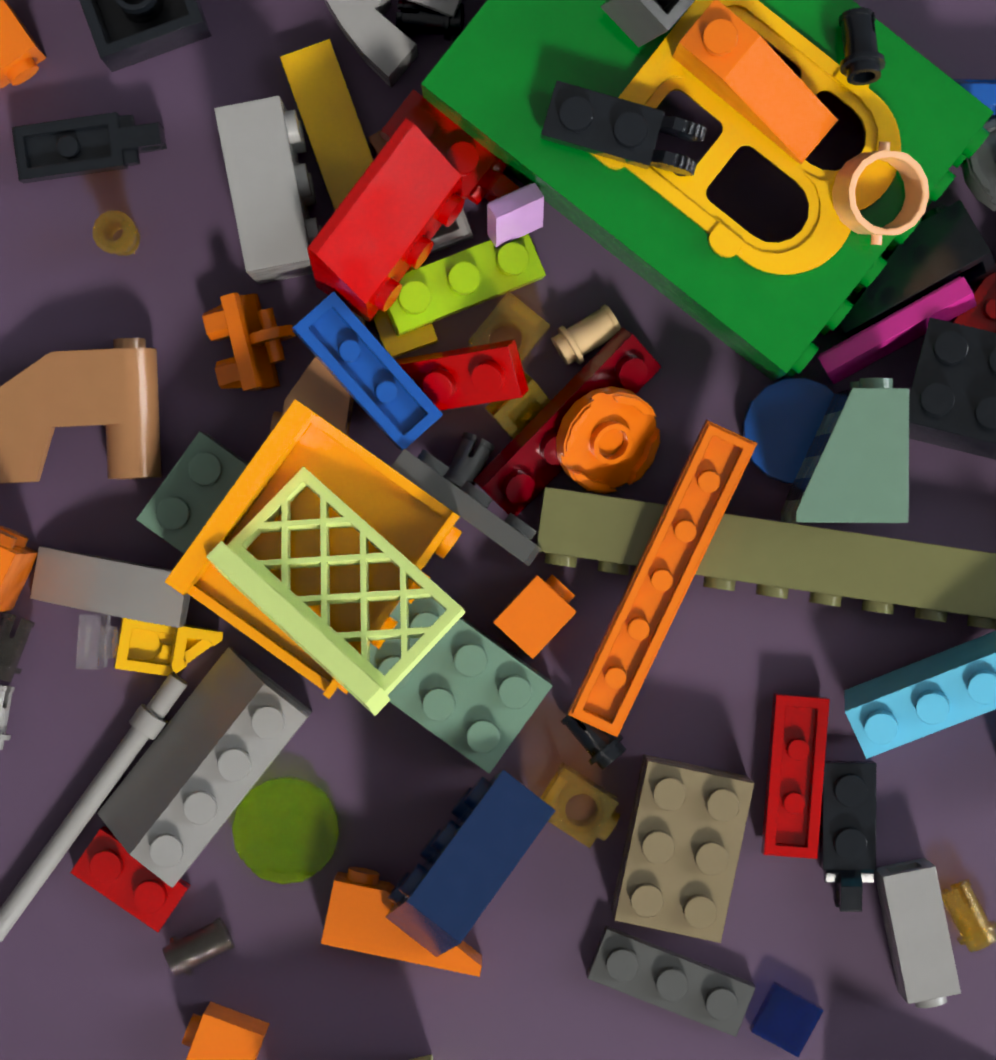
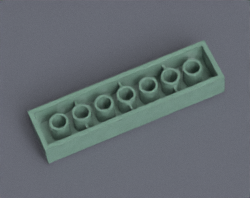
M199 431L136 520L185 554L249 463L209 434ZM433 598L415 599L412 604L409 603V628L431 627L446 610ZM400 602L390 615V617L398 622L394 629H401ZM461 617L387 696L390 698L389 702L490 774L550 691L553 684L551 680ZM409 638L410 648L420 638ZM401 639L385 640L380 649L370 643V663L385 676L401 659Z

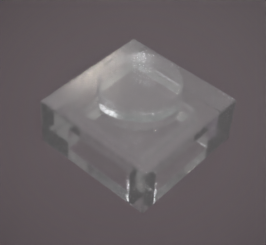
M101 613L79 615L76 669L99 670L107 667L108 658H115L118 630L116 626H110L111 615Z

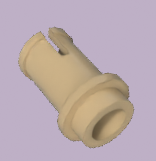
M604 304L599 310L566 329L563 325L558 328L559 334L552 337L551 340L567 366L574 361L581 364L584 362V355L608 342L621 329V326L612 310Z

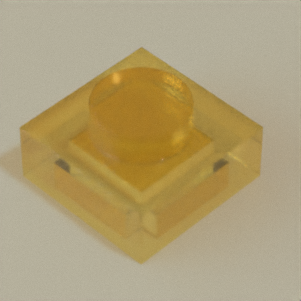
M525 372L529 390L522 398L491 402L485 407L487 412L511 440L550 402V399Z

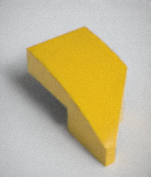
M121 618L113 667L115 669L168 676L173 672L177 674L193 659L211 646L221 642L224 632L192 625L176 628Z

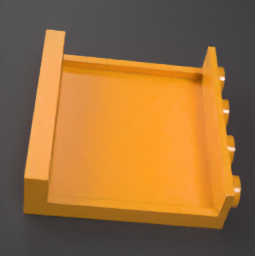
M295 399L167 577L165 583L182 595L189 594L321 688L324 691L322 695L330 699L337 689H340L345 694L348 691L222 576L206 556L220 541L228 545L303 466L421 571L434 553L444 559L462 534V531L454 526L460 518L459 515ZM308 487L291 502V520L320 518V498ZM329 507V518L341 517ZM281 514L274 521H281ZM353 527L329 529L330 556L360 554V533ZM320 529L291 531V558L321 556ZM281 532L261 533L246 550L257 560L281 559ZM368 541L369 553H381ZM393 563L369 564V592L400 590V569ZM360 565L330 566V594L360 592ZM321 567L291 569V591L297 596L321 595ZM281 569L269 570L281 581ZM408 577V589H420V587ZM415 599L409 600V603L412 604ZM400 600L369 602L370 630L394 629L398 622L390 617ZM360 603L330 604V627L336 632L361 631ZM321 605L309 606L321 617ZM385 640L370 641L378 649L385 642ZM361 641L348 642L361 654Z

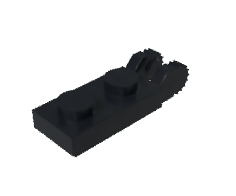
M557 80L541 138L644 169L652 166L681 175L692 176L696 169V161L684 154L654 150L659 132L688 142L704 141L707 129L693 121L676 116H664L665 111Z

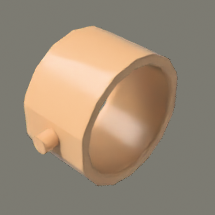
M879 142L878 151L858 154L848 160L837 173L832 189L833 206L840 221L850 230L857 234L871 235L870 244L882 245L883 235H899L915 226L925 213L929 199L928 179L921 165L910 155L904 152L890 151V142ZM877 159L888 162L899 172L904 182L905 190L902 210L892 222L881 228L873 226L862 217L856 205L855 197L858 177L867 165Z

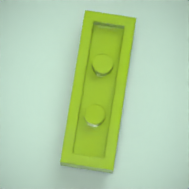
M529 233L498 248L489 240L407 272L399 282L402 284L401 292L393 305L387 310V314L398 337L542 280L546 273Z

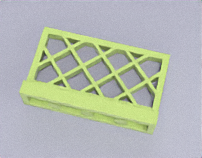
M304 466L228 545L220 541L206 556L222 576L374 716L390 701L387 695L465 614L464 609ZM308 487L320 498V518L291 520V502ZM329 507L341 517L329 518ZM281 514V521H274ZM353 527L360 533V554L330 556L329 529ZM320 529L321 556L291 558V531ZM281 532V559L257 560L246 550L261 533ZM368 541L381 553H369ZM393 563L400 569V590L369 592V564ZM360 565V592L330 594V566ZM321 567V595L297 596L291 591V569ZM281 569V581L269 570ZM408 577L412 581H414L420 587V589H408ZM433 598L446 610L431 627L409 628V600ZM400 600L401 629L370 630L369 602ZM360 603L361 631L336 632L330 627V604ZM321 605V617L309 606ZM409 638H420L410 648ZM401 639V659L384 676L370 663V641ZM361 641V654L348 642Z

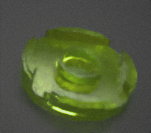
M293 776L271 778L253 788L238 806L232 826L235 850L241 860L243 859L245 864L252 869L251 871L261 879L279 884L303 882L320 871L334 854L340 833L337 810L327 793L311 781Z

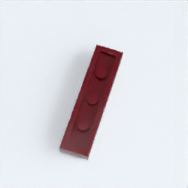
M622 327L473 481L508 515L511 512L517 516L563 469L557 458L556 436L562 418L574 402L592 390L610 386L628 389L636 394L662 368L661 365L631 332Z

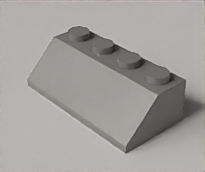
M229 646L97 814L129 855L173 888L313 711Z

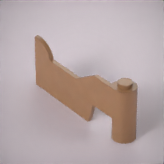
M145 338L113 339L114 348L54 351L46 354L0 386V483L39 482L56 427L99 425L106 426L108 479L162 478L157 349L146 348Z

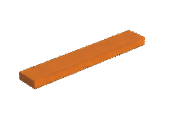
M705 420L568 710L569 716L618 737L758 443L712 421Z

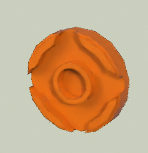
M614 386L592 390L575 401L562 418L556 436L557 458L565 474L587 491L604 494L617 491L615 488L621 487L625 483L631 485L639 480L654 462L660 445V429L656 427V419L654 417L656 415L653 408L632 391Z

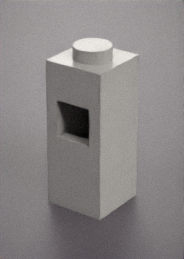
M926 858L877 867L874 870L898 993L908 1004L915 1003L917 1008L941 1006L947 1003V996L961 994L936 866Z

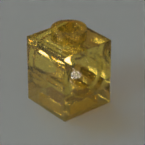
M508 291L469 339L468 346L490 344V337L497 328L510 326L516 329L521 336V345L518 348L521 363H523L548 333L551 325Z
M562 762L540 796L543 801L556 810L548 822L588 848L592 846L596 838L605 841L621 816L620 813L615 811L619 804L615 795ZM585 794L593 798L596 803L593 814L581 821L570 818L565 812L567 802L575 795Z

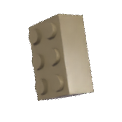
M643 754L611 906L614 921L721 943L755 784L748 776Z

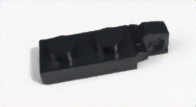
M117 112L12 127L18 179L23 184L128 169V166L140 164L139 153L167 149L164 127L160 126L159 122L135 125L133 115L120 116Z
M825 761L820 818V867L824 871V882L835 883V906L839 907L840 912H862V883L874 882V870H876L877 763L874 761Z

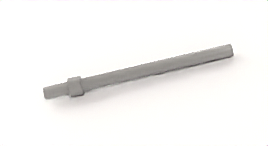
M170 673L147 705L141 704L129 720L131 725L129 731L0 907V942L6 937L148 739L155 740L167 724V720L164 717L188 686L182 678L174 673Z

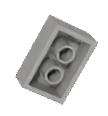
M279 95L214 108L246 272L258 285L313 274L307 248L322 227L318 225L316 217L310 218L308 206L316 205L317 200L311 173H308L306 163L299 164L298 153L307 152L301 121L298 120L295 109L287 111Z

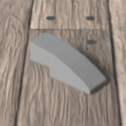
M324 0L344 37L363 61L392 88L418 57L417 44L384 17V14L392 6L391 0Z
M39 546L30 599L180 628L186 625L190 595H182L165 583L172 569Z

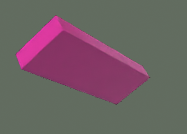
M959 276L819 354L818 359L832 383L836 384L923 336L926 333L930 317L950 321L977 306L973 291L964 276L962 278Z

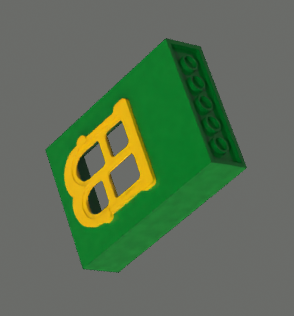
M487 0L421 83L423 98L507 165L505 170L525 186L530 183H536L544 195V201L770 380L774 381L785 374L792 377L796 372L799 374L819 350V347L812 343V341L819 333L825 336L830 329L833 331L853 307V304L846 298L852 291L858 294L864 286L867 288L887 264V261L881 257V254L885 249L891 252L898 244L901 245L922 220L920 218L915 226L902 234L883 235L882 245L870 244L871 235L857 234L850 230L840 221L834 209L832 189L840 169L836 171L822 170L806 160L800 165L672 57L679 41L714 0H695L669 31L639 48L600 7L606 0ZM719 0L756 31L767 43L793 62L800 69V79L815 95L822 91H828L855 112L861 119L865 131V143L861 153L878 151L879 142H890V151L907 153L921 165L928 179L929 199L927 206L932 201L935 202L956 177V175L949 171V168L952 165L958 168L966 158L969 159L990 134L983 126L994 112L877 19L875 20L878 52L883 54L886 62L884 69L881 70V77L876 82L868 85H852L848 83L847 76L843 75L840 71V62L844 59L841 26H839L838 19L843 12L849 9L861 8L853 0ZM557 80L655 109L670 92L681 91L716 118L722 126L721 135L696 165L694 175L678 176L673 172L652 166L644 169L541 138ZM750 146L793 179L804 191L808 202L807 220L802 230L792 239L779 243L765 242L750 234L708 200L706 195L708 186L740 147ZM877 159L867 165L858 177L855 197L856 205L862 217L873 226L881 228L892 222L902 210L905 199L904 182L899 172L888 162Z

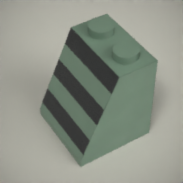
M860 378L859 381L850 382V389L834 394L781 510V522L908 523L909 388H893V378Z

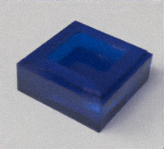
M774 981L749 1028L752 1033L799 1057L824 1010L821 1006Z

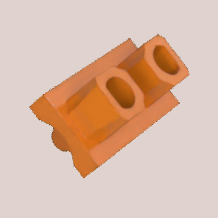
M233 292L220 296L222 304L202 315L205 331L210 340L221 341L230 338L234 357L216 361L215 372L219 387L221 389L242 388L243 391L268 390L279 387L275 363L285 361L281 341L296 336L292 330L293 325L277 326L273 308L262 310L258 294L256 293L239 295V293Z

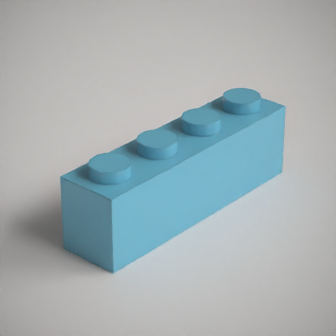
M996 631L844 690L845 714L866 759L995 710Z

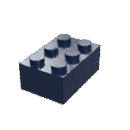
M502 770L490 781L482 776L473 788L469 787L451 810V813L458 819L455 822L450 819L442 830L438 829L419 855L427 860L422 866L418 863L410 873L406 872L393 888L388 899L395 904L385 917L436 957L461 944L556 810L505 770Z

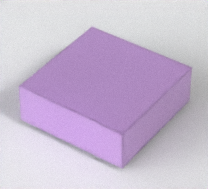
M530 183L488 202L487 235L496 248L543 227L544 195L536 183Z

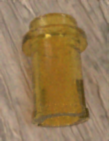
M117 210L107 211L95 220L93 238L96 245L103 251L119 256H128L138 249L140 234L133 220L127 214ZM123 229L122 236L118 240L113 241L116 231Z
M965 879L950 885L952 889L950 891L948 888L943 889L941 895L943 903L960 933V936L957 938L958 943L966 945L969 952H975L996 941V933L994 931L996 929V921L988 920L971 887L970 880Z

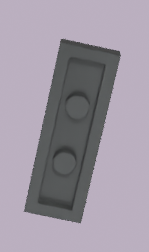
M403 449L392 464L393 468L529 566L540 552L541 548L531 541L537 531L511 512L504 521L487 509L493 499L470 482L466 481L461 489L443 477L449 470V467L423 449L418 457H415L409 451Z
M607 925L604 928L586 974L589 980L734 1037H737L756 988L752 982Z

